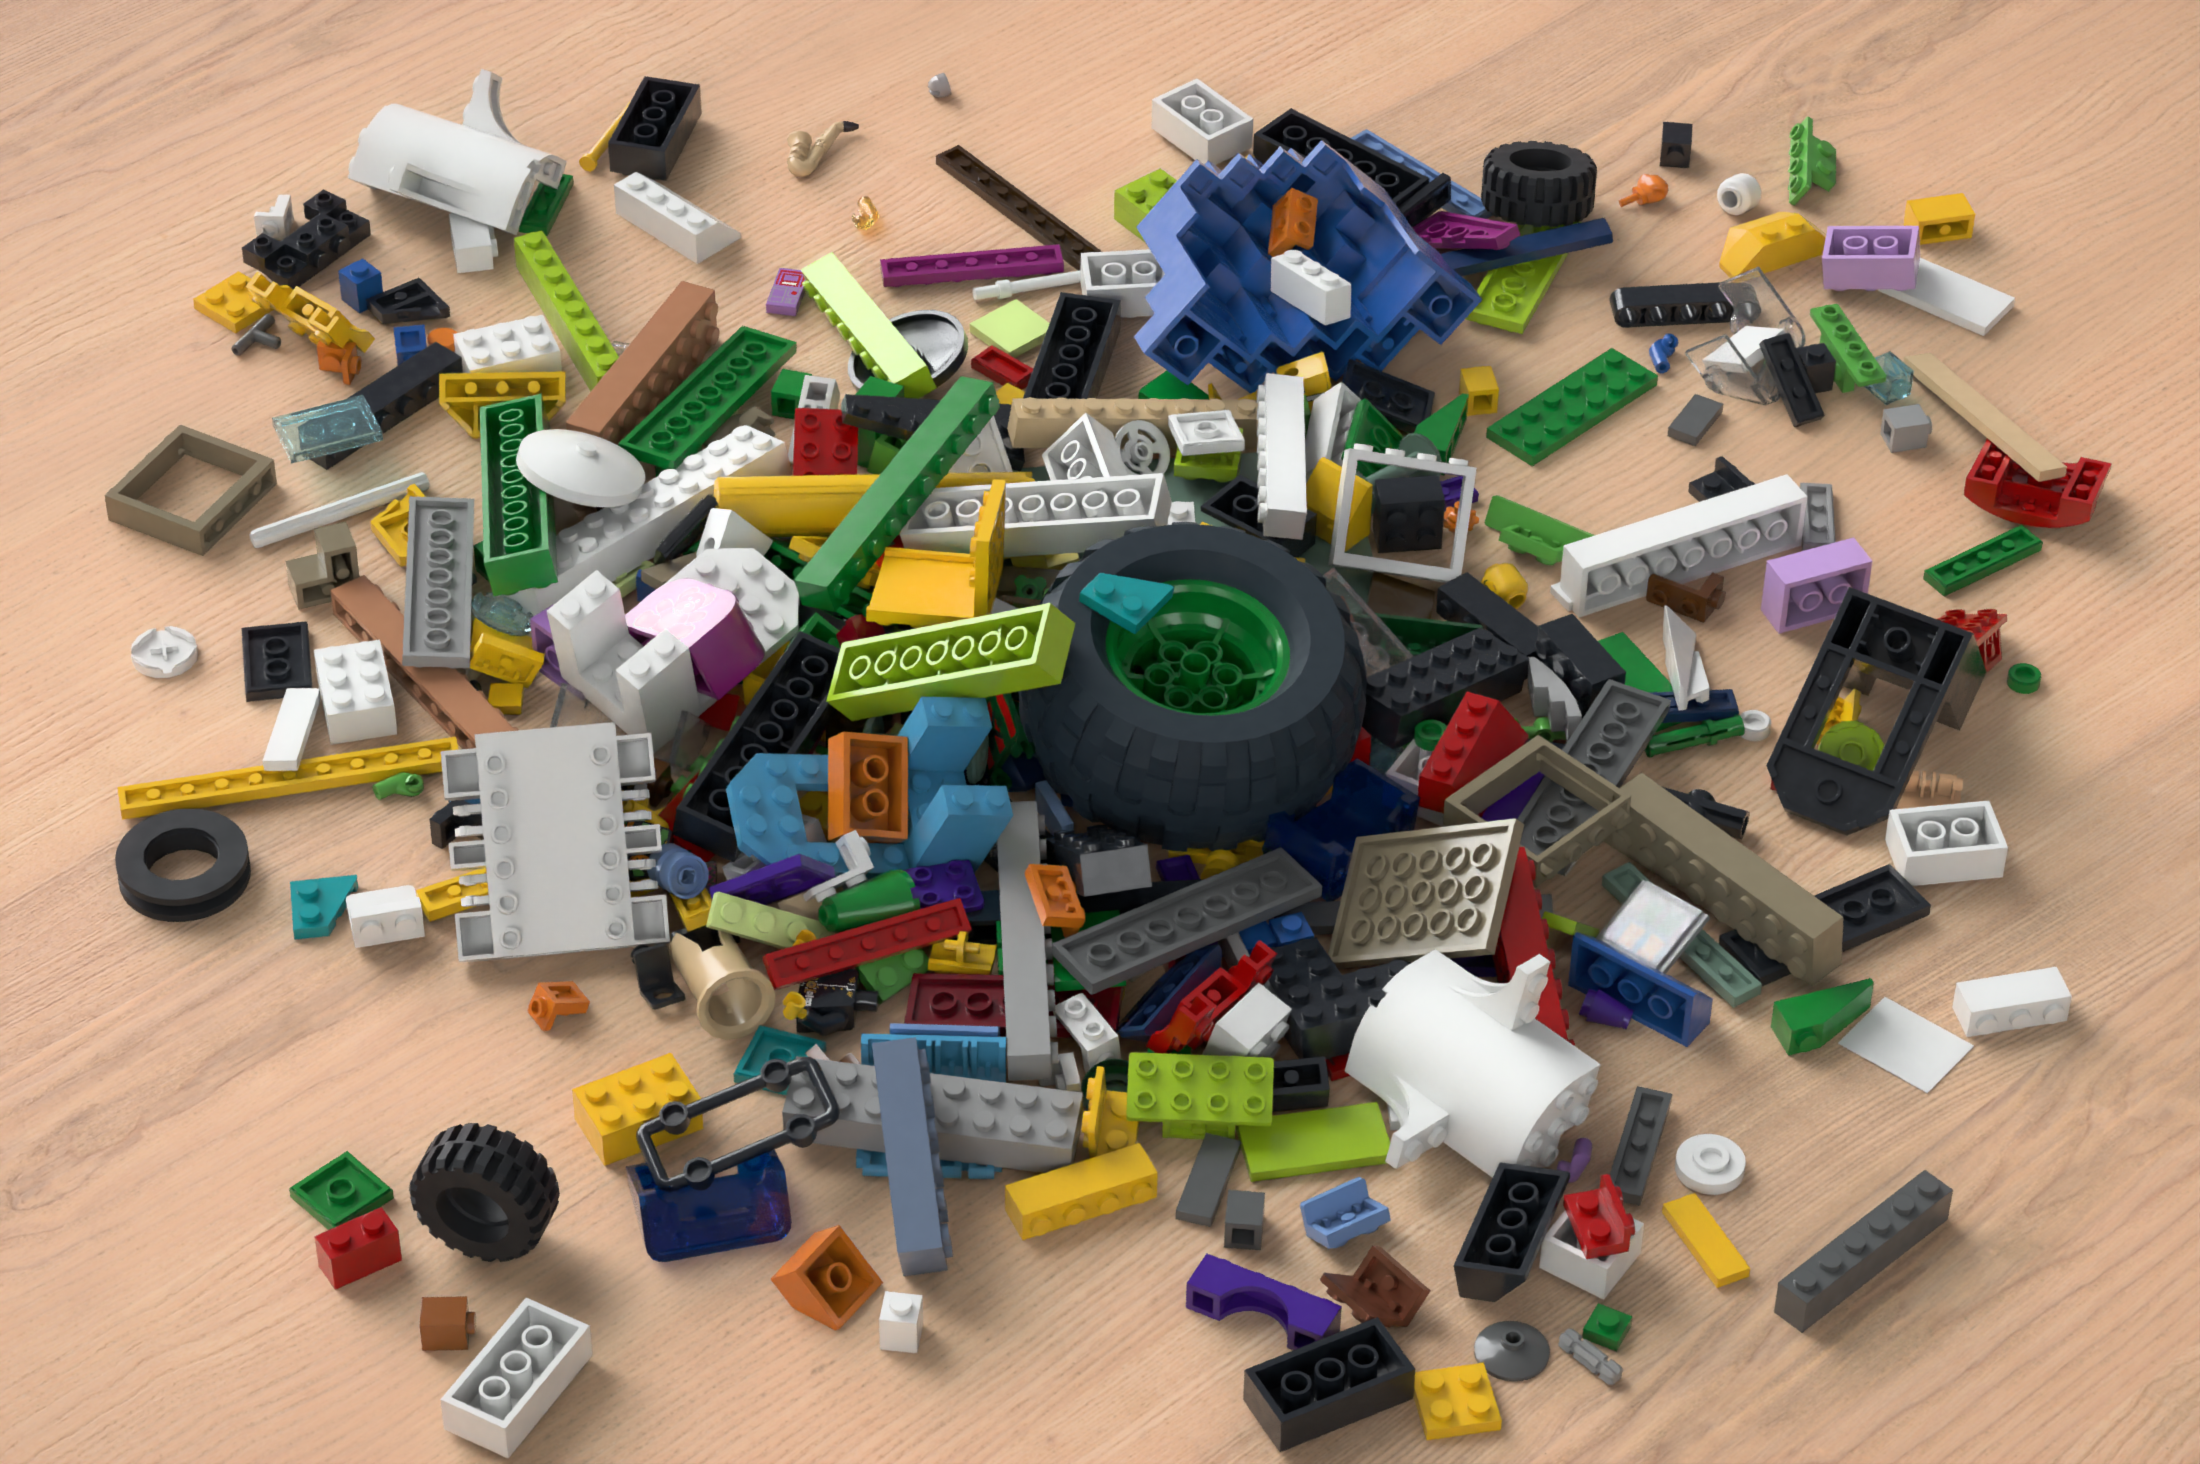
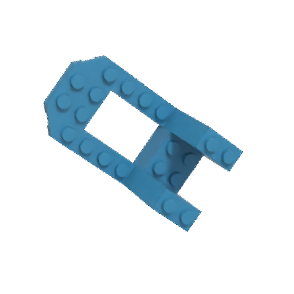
M923 696L920 698L897 735L908 737V839L898 844L868 843L871 852L869 858L874 868L865 875L867 880L889 870L925 867L948 863L952 860H969L975 874L1012 819L1013 812L1006 786L966 785L964 770L992 729L985 698ZM756 753L726 788L738 849L749 858L754 855L765 865L773 864L800 853L833 866L836 877L848 872L849 869L836 843L807 841L797 791H828V755Z

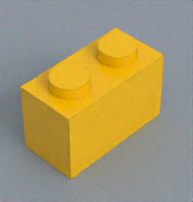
M1964 193L1907 200L1903 225L1919 226L1920 245L1972 238L1975 212Z

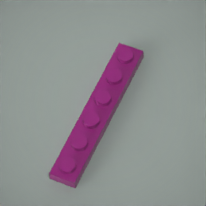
M1060 244L880 259V271L884 287H901L905 285H929L977 279L989 280L992 278L1021 277L1036 274L1048 275L1064 272V261Z

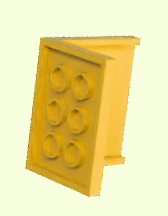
M993 479L990 491H984L983 506H980L978 522L976 521L974 537H971L970 554L885 547L883 563L870 605L866 609V621L876 622L880 625L905 624L914 628H922L992 614L1004 566L1006 480Z

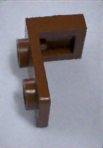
M1712 572L1700 589L1695 590L1652 573L1648 578L1646 600L1663 608L1667 605L1676 613L1704 623L1715 609H1720L1726 596V592L1723 591L1724 577Z

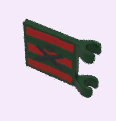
M1011 693L990 696L986 701L992 729L988 733L989 748L986 769L989 777L986 786H1006L1007 791H1009L1012 781L1001 769L1002 765L1010 754L1014 758H1019L1023 751L1027 759H1031L1036 751L1034 743L1028 742Z

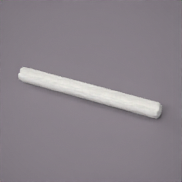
M420 472L257 528L250 533L251 542L255 548H260L391 503L394 499L404 498L407 495V488L414 483L421 492L425 491L430 486L428 477L424 472Z

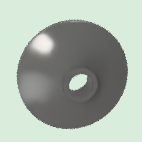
M1502 1321L1494 1323L1480 1332L1475 1341L1474 1355L1477 1363L1484 1362L1489 1375L1505 1381H1524L1537 1376L1545 1369L1549 1361L1550 1348L1544 1335L1531 1325L1518 1321Z

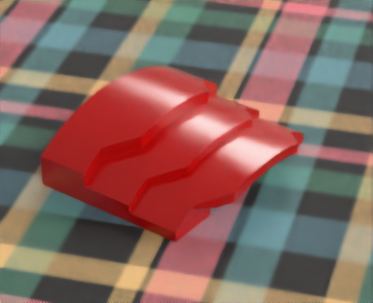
M1987 438L1966 477L1964 496L1981 509L2010 522L2042 528L2080 525L2090 521L2096 509L2097 500L2104 487V482L2111 470L2112 463L2080 457L2078 463L2062 462L2067 466L2065 477L2038 482Z

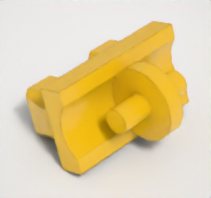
M960 931L957 941L945 939L943 942L933 944L928 960V970L935 971V974L991 975L996 957V945L968 942V932Z

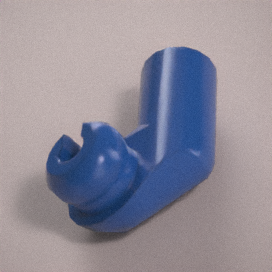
M1665 334L1663 339L1657 340L1649 349V355L1658 373H1665L1670 369L1668 358L1675 352V348L1679 344L1677 337L1673 334Z

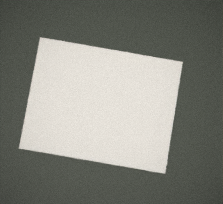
M1886 997L1838 1042L1843 1047L1926 1093L1974 1047V1045Z

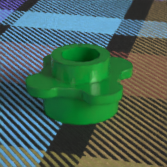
M1025 575L1017 576L1014 580L1017 587L1016 595L1012 598L1013 603L1017 607L1039 605L1043 599V589L1047 586L1046 580L1041 576L1035 579L1026 578ZM1028 589L1033 590L1031 595L1027 594Z

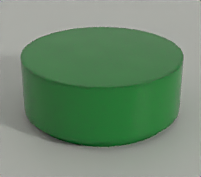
M2019 663L2009 669L2007 685L2010 689L2021 694H2030L2039 689L2041 672L2038 668L2031 664Z
M1425 720L1418 723L1415 727V744L1423 750L1433 751L1447 726L1437 720Z

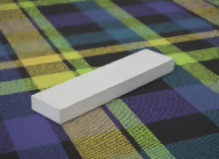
M320 688L286 689L263 758L264 771H298L321 700Z

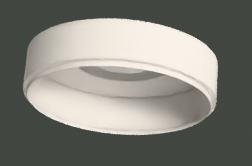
M1701 1134L1685 1140L1680 1145L1676 1154L1675 1171L1679 1180L1689 1189L1701 1194L1719 1195L1732 1191L1742 1182L1746 1160L1741 1148L1732 1140L1715 1134Z

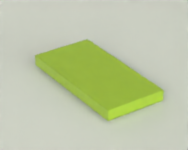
M1378 1102L1272 1116L1271 1126L1236 1125L1238 1139L1241 1141V1149L1251 1182L1387 1164L1385 1160L1390 1140Z

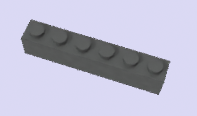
M1922 1171L1779 1281L1774 1313L1803 1333L1947 1221L1953 1189L1928 1171Z

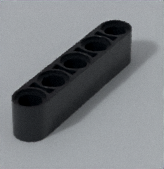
M1748 281L1623 287L1613 291L1609 298L1616 324L1625 328L1745 322L1754 320L1762 311L1756 287Z

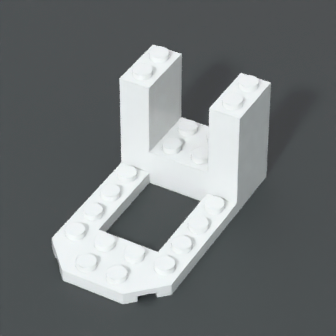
M754 548L706 549L665 583L688 578L705 584L710 583L714 587L731 591L737 597L740 607L753 625L754 631L765 649V655L761 663L794 637L799 630L800 597L795 582ZM598 570L593 572L547 610L561 677L628 735L651 733L653 754L717 701V699L697 692L689 648L665 628L645 646L641 645L629 634L620 589Z

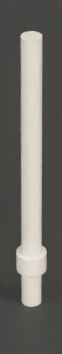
M1080 270L1010 282L1008 279L996 281L995 285L973 288L974 300L991 297L1004 299L1010 298L1015 293L1080 283Z

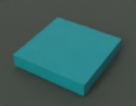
M759 1025L733 1073L734 1082L740 1083L761 1074L762 1066L769 1060L781 1059L788 1063L795 1060L796 1056L808 1057L805 1053L815 1044L825 1053L826 1041ZM766 1087L762 1089V1090H766V1091L773 1092V1091L767 1089ZM787 1088L786 1090L782 1091V1092H774V1093H778V1094H782V1095H786V1096H787L788 1088Z

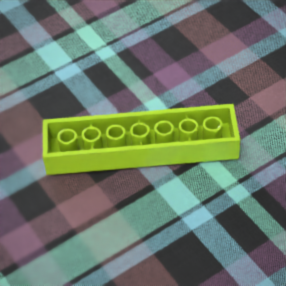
M1047 603L843 642L826 702L851 721L914 710L922 696L984 698L1061 684L1076 623L1054 605Z

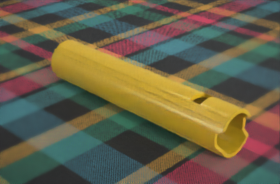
M1032 472L948 473L936 488L991 485L993 479L1006 480V483L1035 482V479L1032 478ZM880 474L717 477L714 481L713 496L718 502L716 509L734 511L768 537L830 536Z

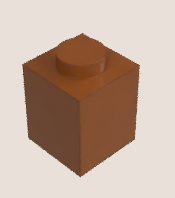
M467 1296L422 1297L420 1314L422 1351L468 1350L469 1334H476V1312H469Z

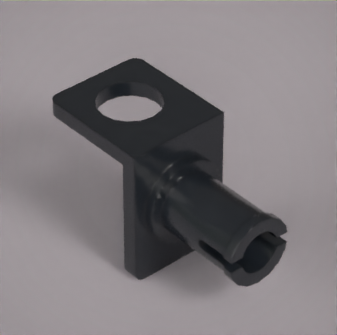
M665 943L651 947L638 945L632 950L631 958H633L632 962L635 964L640 994L652 1009L656 1010L686 999L684 992L674 982L669 951ZM661 993H672L667 998H655Z

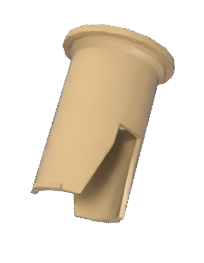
M718 931L723 946H714L702 951L697 943L676 932L673 940L669 943V956L698 1002L696 1014L702 1028L711 1036L724 1040L742 1038L755 1032L759 1025H763L768 1020L774 1009L776 994L771 981L760 971L752 969L731 934ZM724 983L729 988V991L721 995L712 996Z

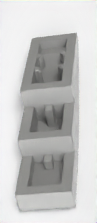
M1528 657L1530 659L1528 664V690L1534 717L1548 716L1551 732L1565 731L1568 742L1582 721V715L1576 699L1566 684L1550 668L1537 658Z

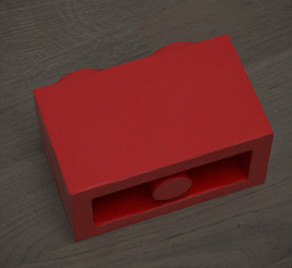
M382 1207L314 1236L318 1266L335 1290L402 1261L399 1231Z

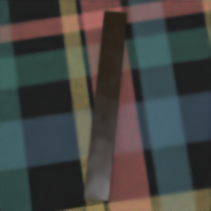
M960 145L936 155V165L1043 245L1060 244L1063 260L1078 271L1081 268V253L1102 252Z

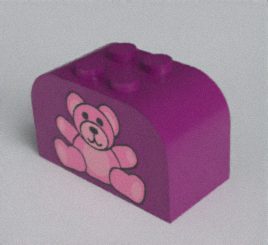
M688 578L674 580L657 588L625 615L629 634L643 646L665 628L684 643L690 651L697 692L717 700L721 699L756 669L765 655V649L756 635L753 625L740 607L737 597L731 591L714 587L710 583L705 584Z

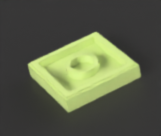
M1015 299L971 322L970 333L988 346L993 345L1016 358L1043 343L1050 323Z

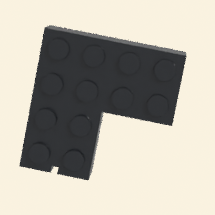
M1316 937L1302 939L1295 943L1270 947L1277 955L1271 965L1274 972L1264 986L1292 1009L1286 1022L1289 1025V1029L1284 1037L1297 1057L1304 1059L1325 1056V1059L1350 1053L1356 1031L1370 1005L1378 1007L1379 1002L1386 996L1382 989L1411 962L1394 960L1387 964L1362 968L1342 975Z

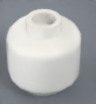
M1740 173L1720 184L1717 190V199L1725 212L1737 216L1752 210L1758 205L1761 199V188L1754 177L1749 174Z

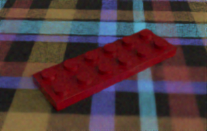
M913 973L904 1023L1000 1026V1037H1006L1004 975ZM1055 980L1054 985H1047V990L1055 991ZM1124 986L1109 987L1093 995L1086 989L1055 991V1005L1079 993H1083L1116 1034H1118ZM1049 1011V1016H1055L1053 1011ZM1056 1017L1057 1037L1051 1038H1073Z

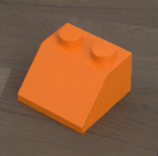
M840 1225L815 1232L771 1278V1281L792 1308L835 1331L839 1330L883 1283Z

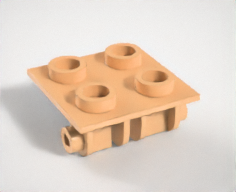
M1913 771L1896 809L1958 804L1961 801L1963 778H1957V774L1940 773L1939 781H1936V772H1932L1931 780H1926V771H1922L1921 779H1919V771Z

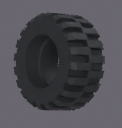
M1518 141L1512 144H1503L1499 148L1495 147L1484 159L1481 201L1485 209L1496 218L1501 217L1504 221L1516 222L1518 225L1558 227V225L1567 226L1573 222L1578 223L1586 218L1594 208L1597 166L1587 153H1582L1577 148H1569L1568 145L1564 144L1558 145L1546 141L1544 143L1537 141L1522 143Z
M468 1123L464 1126L459 1124L447 1128V1130L440 1132L431 1142L412 1176L409 1191L413 1210L417 1211V1218L421 1224L429 1227V1233L436 1239L439 1237L445 1242V1246L452 1250L456 1248L467 1257L473 1258L477 1256L481 1257L482 1261L488 1262L499 1259L500 1262H505L514 1258H520L537 1246L559 1204V1185L556 1182L557 1179L553 1168L547 1167V1159L541 1153L537 1154L533 1150V1145L526 1140L522 1142L515 1137L516 1134L508 1130L506 1132L499 1131L497 1126L487 1124L484 1127H480L478 1123Z

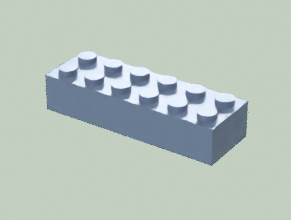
M916 1037L872 1043L897 1252L903 1276L947 1271L946 1258L953 1257L948 1223H944L949 1222L944 1190L940 1188L944 1187V1179L938 1153L940 1148L934 1119L936 1118L931 1094V1077L926 1049H918Z

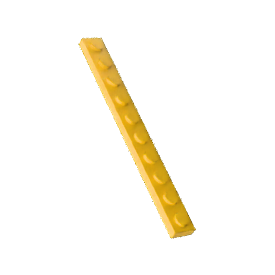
M456 737L302 759L298 771H264L262 765L117 787L122 820L140 818L176 809H197L379 782L401 772L417 775L442 772L441 751L459 750Z

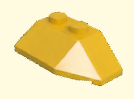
M1778 212L1729 229L1719 267L1734 282L1743 281L1823 255L1826 234L1799 213Z
M565 371L439 374L440 406L472 439H480V407L541 394L550 422L566 404Z

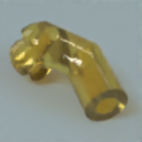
M865 196L857 202L860 209L857 211L860 215L856 216L854 213L852 215V222L859 230L869 229L879 218V212L872 200Z

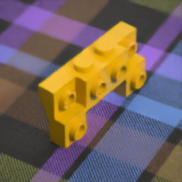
M256 272L246 286L255 295L252 300L265 310L271 307L280 312L290 322L288 327L301 337L304 334L309 335L308 339L315 345L320 340L328 346L332 342L343 348L347 342L356 343L358 350L365 353L375 340L369 331L353 325L338 309L298 286L293 290L287 285L279 286L274 281L270 283L259 272Z

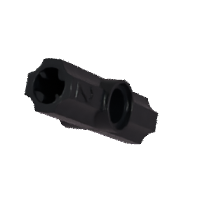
M1663 787L1731 837L1741 840L1744 837L1750 812L1718 803L1709 792L1702 789H1694L1686 794Z

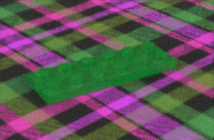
M1610 348L1487 427L1486 438L1527 464L1534 466L1657 386L1658 375L1614 348Z

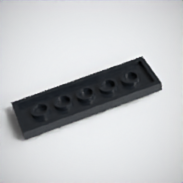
M1891 864L1814 895L1843 916L1842 952L1930 915L1931 904ZM1737 929L1719 936V945L1761 982L1762 986L1791 974L1787 965L1779 963L1775 959H1770L1759 948L1757 943L1753 944L1750 941L1744 940L1737 932Z

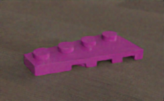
M1438 211L1412 227L1416 234L1433 248L1500 250L1509 246L1510 241L1520 236L1517 224L1445 211Z

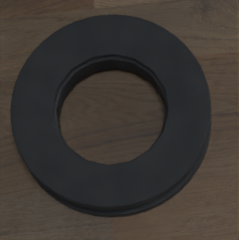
M202 809L170 810L141 821L125 834L117 847L115 855L118 883L124 900L138 913L160 921L187 922L217 914L232 905L243 894L251 876L248 845L243 831L229 818L216 812ZM181 850H197L208 853L217 859L212 868L199 876L189 879L170 880L158 877L149 871L153 864L165 855Z

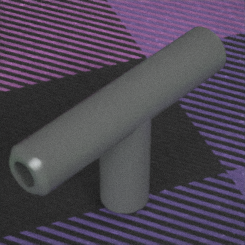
M265 314L231 347L232 352L240 356L254 342L274 349L279 348L281 338L265 332L275 323L274 317L271 314Z

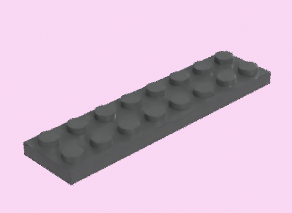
M1608 679L1562 751L1620 788L1669 712L1671 700ZM1545 776L1517 819L1524 824L1520 844L1535 855H1539L1599 811ZM1572 862L1558 871L1557 874L1565 876Z
M1280 847L1052 944L1051 954L1093 995L1322 896V885Z

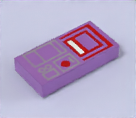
M779 268L766 303V313L788 316L797 315L805 293L802 283L806 280L801 270Z

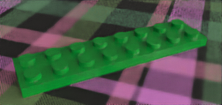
M742 325L618 443V446L629 452L638 461L660 467L663 470H676L686 457L692 455L796 353L797 342Z

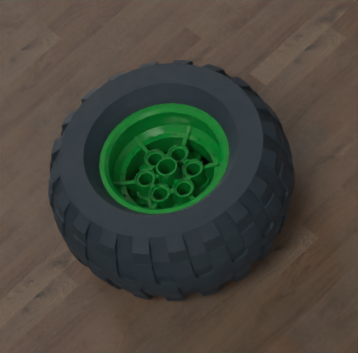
M1172 522V525L1158 527L1149 525L1126 530L1124 536L1116 540L1103 539L1087 548L1082 559L1078 562L1068 563L1060 571L1039 605L1051 603L1076 624L1061 684L1018 691L1020 719L1028 742L1034 743L1036 752L1033 756L1038 759L1039 764L1043 768V776L1056 793L1070 796L1073 800V809L1087 820L1101 822L1109 828L1117 829L1118 833L1123 832L1126 833V836L1136 837L1137 841L1142 840L1151 844L1162 845V849L1187 852L1188 848H1208L1213 852L1219 849H1237L1238 843L1248 840L1262 842L1280 834L1284 825L1288 824V822H1300L1308 816L1329 791L1334 780L1337 781L1351 761L1362 728L1366 707L1367 671L1362 650L1359 646L1358 635L1350 620V612L1341 596L1326 589V578L1312 565L1298 561L1290 555V550L1271 540H1262L1246 534V531L1233 527L1198 525L1196 522ZM1099 573L1169 584L1174 587L1173 597L1136 634L1079 602L1080 592ZM1138 669L1141 674H1134V673H1135V671Z

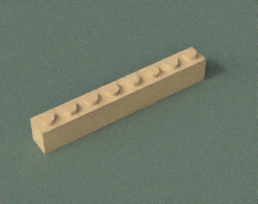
M1013 398L1007 429L1013 448H1049L1077 420L1087 413L1113 433L1114 439L1120 428L1131 421L1143 420L1150 422L1164 434L1169 449H1177V443L1168 426L1169 415L1230 410L1238 428H1243L1245 449H1257L1258 403H1256V400ZM1138 430V434L1146 436L1152 443L1155 442L1149 434ZM1127 433L1121 441L1120 448H1124L1127 441H1129Z

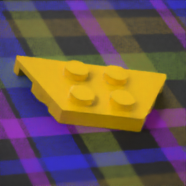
M415 483L407 488V495L401 501L394 499L384 512L379 513L370 521L371 531L400 567L407 565L410 496L426 497Z

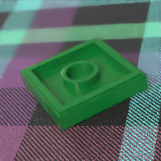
M348 1151L289 1188L290 1197L328 1230L376 1210L394 1199L393 1189Z

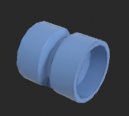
M673 843L663 844L662 852L653 853L649 857V859H655L656 867L647 870L649 878L657 881L659 887L682 899L693 898L699 895L705 888L709 874L706 863L700 857L689 853L681 846Z

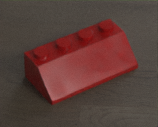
M1466 692L1419 775L1417 806L1444 814L1446 798L1527 743L1529 735L1499 700ZM1486 809L1479 813L1478 816L1482 818Z

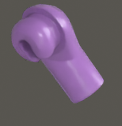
M1587 1138L1577 1139L1574 1144L1571 1162L1564 1160L1558 1162L1557 1170L1570 1172L1568 1183L1577 1181L1589 1163L1592 1153L1591 1141Z

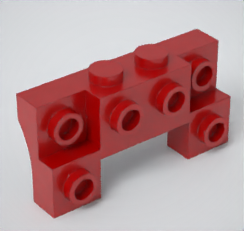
M1260 940L1256 943L1250 957L1244 954L1238 964L1232 966L1228 972L1220 967L1180 1001L1169 1025L1163 1030L1153 1033L1147 1047L1155 1053L1170 1054L1173 1050L1181 1051L1186 1044L1192 1047L1193 1050H1196L1202 1043L1208 1042L1215 1024L1256 984L1260 983L1263 986L1274 972L1271 965L1277 953Z

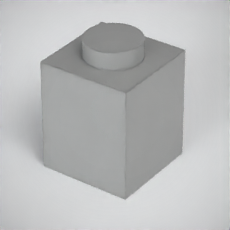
M1919 404L1884 409L1880 434L1891 453L1927 447L1928 434L1932 432V422L1930 417L1925 415Z

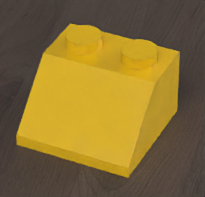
M1322 457L1319 459L1306 483L1307 509L1317 513L1316 536L1331 544L1342 467ZM1355 475L1344 552L1370 534L1373 484Z

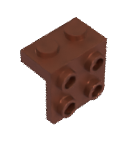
M1373 1245L1353 1276L1323 1273L1320 1281L1328 1287L1326 1290L1327 1294L1340 1303H1346L1353 1310L1351 1314L1356 1320L1364 1323L1378 1317L1387 1328L1391 1326L1408 1327L1431 1291L1382 1247Z

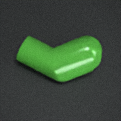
M401 772L372 785V789L378 800L393 794L414 797L422 793L424 781L417 774Z

